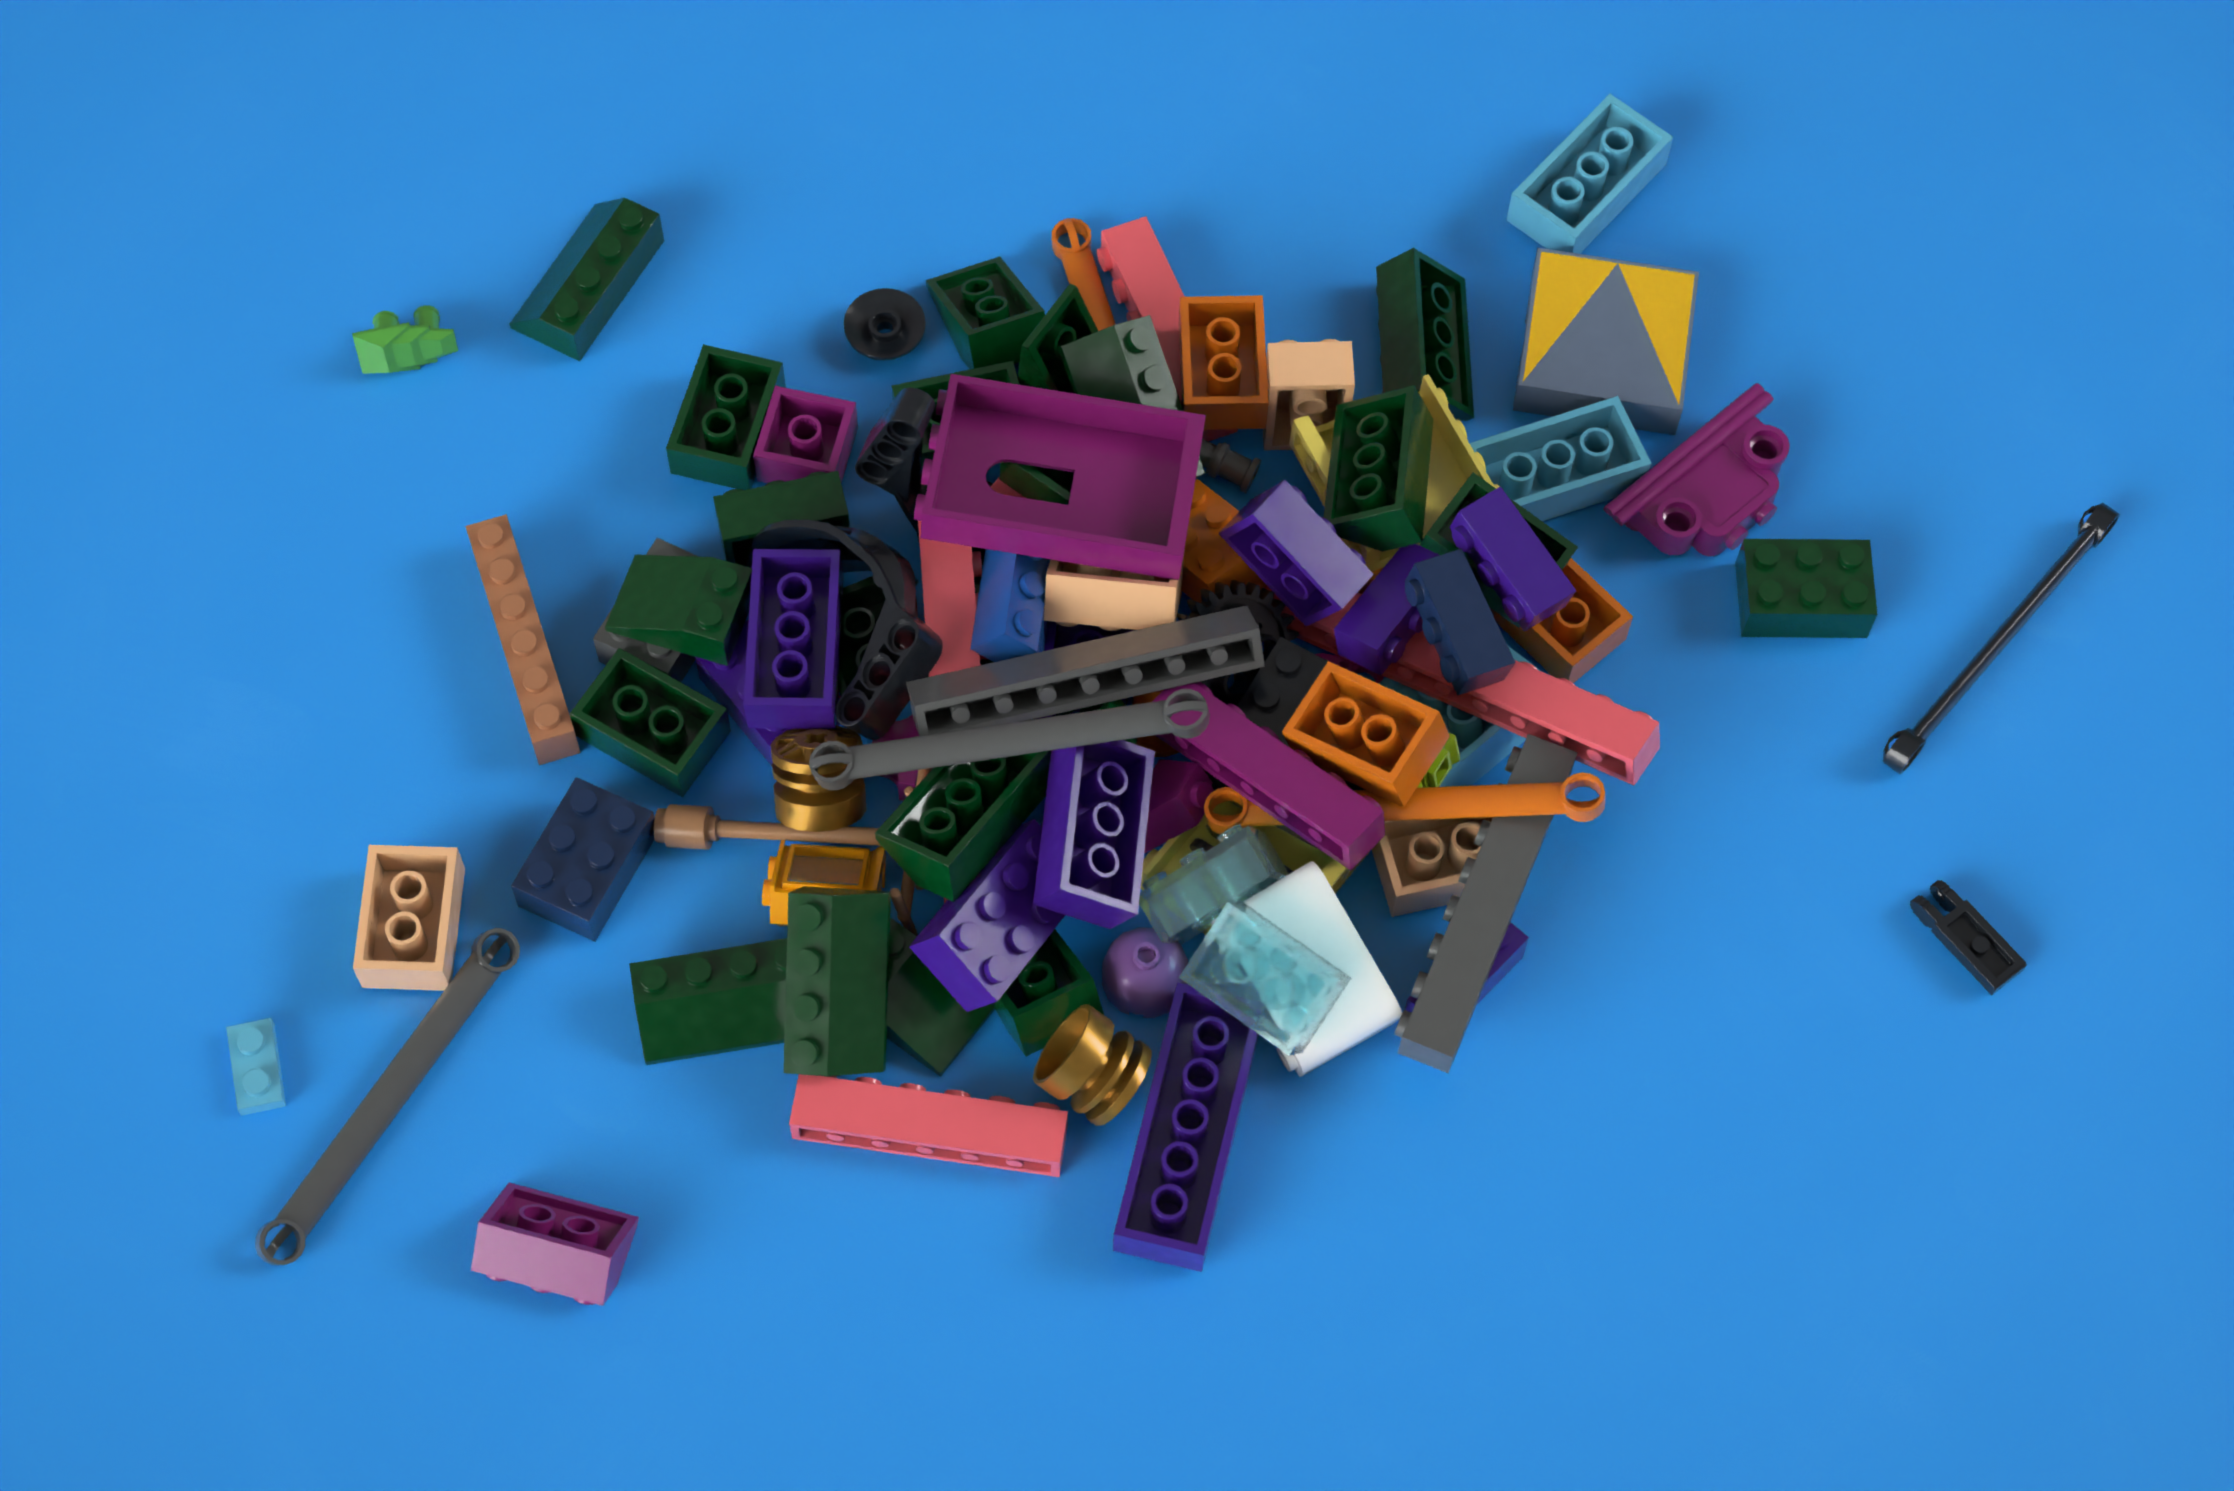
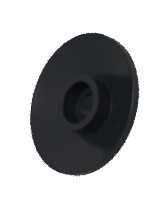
M891 288L874 289L860 295L850 304L844 317V331L850 345L858 353L875 360H893L907 355L919 345L925 333V315L920 304L909 294ZM883 329L891 330L889 333H880L879 331Z

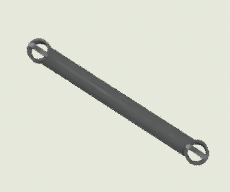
M1181 689L1173 692L1166 700L898 740L850 747L838 741H828L814 749L810 756L809 766L812 775L821 787L827 790H839L847 787L854 779L1173 733V735L1180 738L1190 739L1199 736L1206 730L1210 720V713L1205 698L1199 692L1192 689ZM1194 710L1202 712L1200 719L1188 726H1180L1170 719L1173 714L1182 711ZM844 763L848 765L842 774L833 778H825L818 774L819 766L824 764Z
M494 928L481 933L475 939L470 957L276 1218L259 1229L255 1238V1248L257 1254L264 1262L271 1265H287L296 1261L302 1255L305 1248V1239L500 974L516 964L520 956V946L517 938L511 932L503 928ZM489 936H499L482 957L481 952L484 941ZM507 942L510 949V957L507 963L500 967L489 965L496 953ZM285 1225L267 1249H265V1238L268 1232L273 1227ZM294 1232L296 1248L293 1254L284 1258V1260L273 1258L284 1240Z

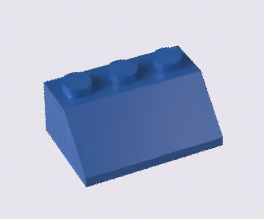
M985 549L971 650L993 662L1045 651L1048 621H1044L1045 587L1050 559Z

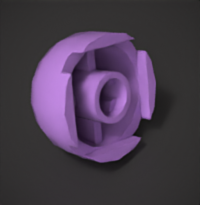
M1138 927L1122 933L1111 943L1102 962V986L1106 996L1119 1011L1128 1015L1131 1012L1136 1015H1143V1018H1155L1169 1013L1177 982L1189 984V962L1182 945L1171 934L1157 928Z

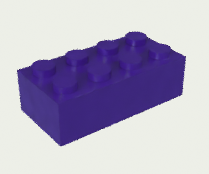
M753 549L743 700L748 728L836 729L835 710L838 696L844 581L840 550Z
M1124 740L1051 750L1033 905L1107 929H1112L1138 915L1155 751Z
M1035 819L1021 824L955 902L947 900L909 946L966 1012L997 1002L1065 917L1064 914L1033 905L1042 827Z

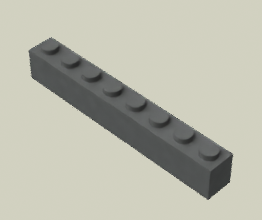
M1243 606L909 681L906 684L918 735L925 736L1032 720L1265 667L1259 627L1248 606Z
M1528 734L1522 749L1516 746L1512 749L1505 771L1511 773L1507 784L1564 782L1572 773L1578 752ZM1554 815L1493 817L1491 822L1483 819L1474 842L1475 845L1481 847L1476 859L1467 858L1458 881L1465 884L1460 897L1452 894L1443 916V920L1448 921L1449 925L1444 935L1436 932L1429 948L1427 958L1434 960L1429 973L1420 971L1412 989L1411 996L1417 998L1412 1012L1403 1011L1394 1035L1401 1037L1398 1054L1449 1074Z

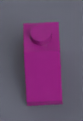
M1159 759L1152 774L1144 854L1167 842L1168 839L1175 838L1197 826L1205 814V800L1215 790L1212 787V781L1199 763Z

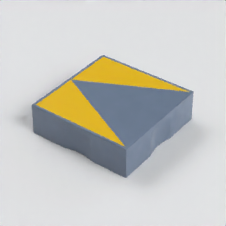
M1537 248L1531 277L1525 319L1526 331L1519 362L1513 411L1553 417L1618 396L1634 429L1675 435L1683 411L1699 272Z

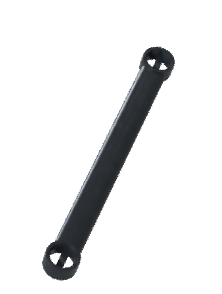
M2103 502L2100 505L2092 506L2084 512L2078 524V537L1912 729L1907 728L1906 730L1898 731L1889 738L1883 750V762L1899 774H1902L1910 766L1924 747L1926 739L2086 552L2092 546L2096 548L2103 541L2119 519L2120 514ZM2088 514H2091V515L2089 516V518L2086 520V522L2084 523V517L2087 516ZM1894 739H1897L1895 743L1892 745V747L1889 749V743Z

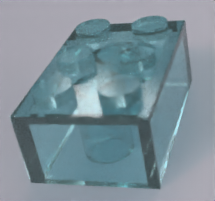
M1241 824L1233 826L1218 836L1220 843L1207 852L1203 848H1199L1189 853L1180 860L1182 867L1170 875H1167L1165 871L1160 872L1142 884L1145 890L1140 893L1139 905L1162 943L1172 944L1179 942L1181 945L1212 927L1211 922L1215 918L1289 874L1263 831L1251 826L1243 829Z
M1242 901L1227 902L1179 976L1184 982L1289 1056L1303 1053L1351 980V977Z

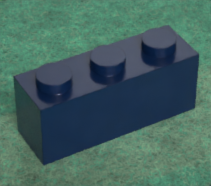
M1462 548L1415 563L1405 580L1406 597L1412 606L1417 607L1423 620L1424 636L1428 643L1434 644L1441 659V672L1448 683H1452L1457 696L1503 681L1514 666L1515 661Z

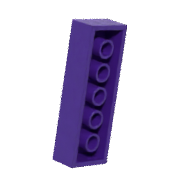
M1177 982L1114 1230L1113 1251L1202 1272L1259 1038L1265 1002Z

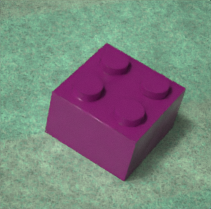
M775 386L753 454L757 481L765 483L775 480L791 481L805 478L814 472L829 473L838 471L842 484L858 430L856 402Z

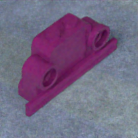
M1755 383L1604 507V511L1620 526L1625 524L1629 529L1639 531L1657 549L1668 555H1681L1687 552L1691 546L1705 556H1716L1727 547L1730 550L1737 548L1743 542V539L1747 537L1748 530L1756 523L1759 526L1764 525L1777 511V507L1773 504L1779 489L1777 475L1781 465L1787 458L1790 444L1783 431L1771 425H1764L1755 417L1773 402L1772 395L1764 391L1760 384Z

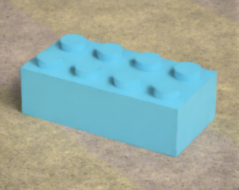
M1609 94L1512 192L1506 221L1546 249L1580 254L1666 165L1673 136L1612 94Z
M1618 396L1469 443L1474 452H1479L1483 457L1486 472L1492 483L1501 486L1510 499L1541 521L1616 498L1649 471L1652 464Z

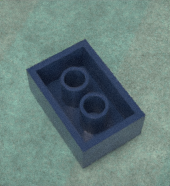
M576 777L511 885L518 907L592 941H596L655 840V817L653 811Z

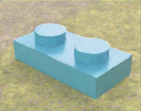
M267 1018L226 1027L237 1110L240 1115L243 1116L285 1107L286 1101L273 1020Z

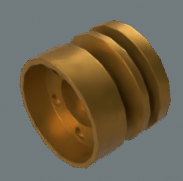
M836 725V729L794 728L775 737L770 747L773 761L772 772L774 779L777 780L773 788L775 813L778 821L786 827L799 831L822 832L850 826L863 817L867 810L863 778L854 779L845 788L827 790L817 783L809 766L810 756L820 744L828 741H838L847 747L863 745L860 735L848 728ZM844 763L824 764L819 766L818 774L825 778H833L842 774L848 765Z
M1087 1004L1081 1005L1074 1010L1053 1033L1039 1056L1034 1068L1033 1080L1036 1085L1058 1100L1067 1099L1072 1095L1070 1103L1072 1109L1078 1114L1085 1113L1087 1120L1096 1126H1101L1114 1119L1136 1093L1151 1063L1152 1051L1142 1041H1134L1133 1036L1126 1030L1119 1031L1113 1035L1115 1025L1112 1020Z

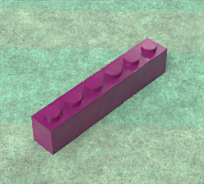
M1195 682L1164 689L1152 701L1166 700L1173 692L1181 689H1192L1199 692L1205 698L1210 713V720L1206 730L1199 736L1190 739L1180 738L1173 735V733L1155 736L1194 763H1199L1208 773L1231 787L1350 871L1385 836L1384 811L1373 798L1367 795L1360 796L1350 789L1339 775L1333 772H1325L1316 766L1305 752L1300 749H1291L1282 743L1271 729L1266 726L1260 728L1247 719L1243 711L1236 705L1231 703L1226 705L1216 698L1205 684ZM1194 710L1182 711L1173 714L1170 719L1180 726H1188L1198 721L1202 712Z

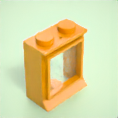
M781 840L777 856L769 857L768 879H764L762 889V905L770 906V924L788 925V893L803 886L882 891V888L885 887L886 850L882 846L877 847L873 851H870L869 848L805 844L786 846L785 840Z

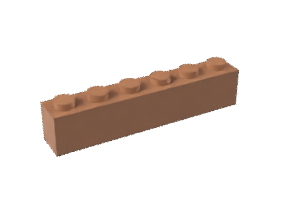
M507 514L465 526L538 764L543 765L581 753Z

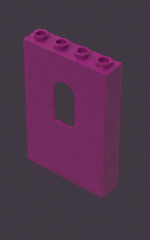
M950 375L948 389H940L937 399L936 415L942 416L940 425L932 424L929 450H935L933 460L925 459L921 484L928 485L926 495L918 494L916 499L914 520L921 521L920 538L1179 580L1206 415L969 376ZM1001 462H1013L1074 472L1069 504L1065 505L997 493L988 485L986 474L992 466Z

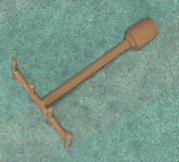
M933 768L918 770L916 786ZM908 786L905 788L906 798L915 789L914 787ZM670 804L667 808H658L654 819L655 841L657 843H665L668 848L709 850L713 841H719L720 837L881 846L875 838V832L879 828L847 826L832 831H799L786 827L782 823L721 820L719 815L714 814L711 806ZM904 871L901 892L898 888L891 889V899L897 911V918L901 921L903 927L918 936L910 915L914 887L917 890L924 888L917 886Z

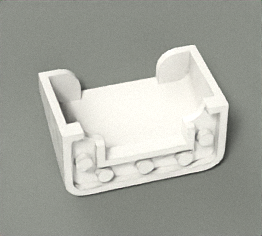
M1310 861L1211 922L1214 930L1210 931L1213 943L1222 955L1229 953L1233 958L1238 957L1282 1034L1280 1036L1282 1046L1277 1048L1282 1063L1289 1072L1295 1070L1299 1078L1388 1028L1400 1019L1402 1011L1397 999L1328 880L1315 862Z

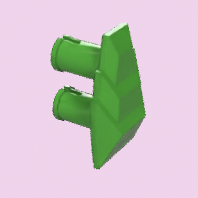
M424 305L418 307L414 312L415 325H410L409 322L399 324L398 316L395 313L381 311L373 317L374 329L352 333L363 374L391 373L421 369V365L438 362V358L457 352L458 345L454 329L439 328V311L435 307Z

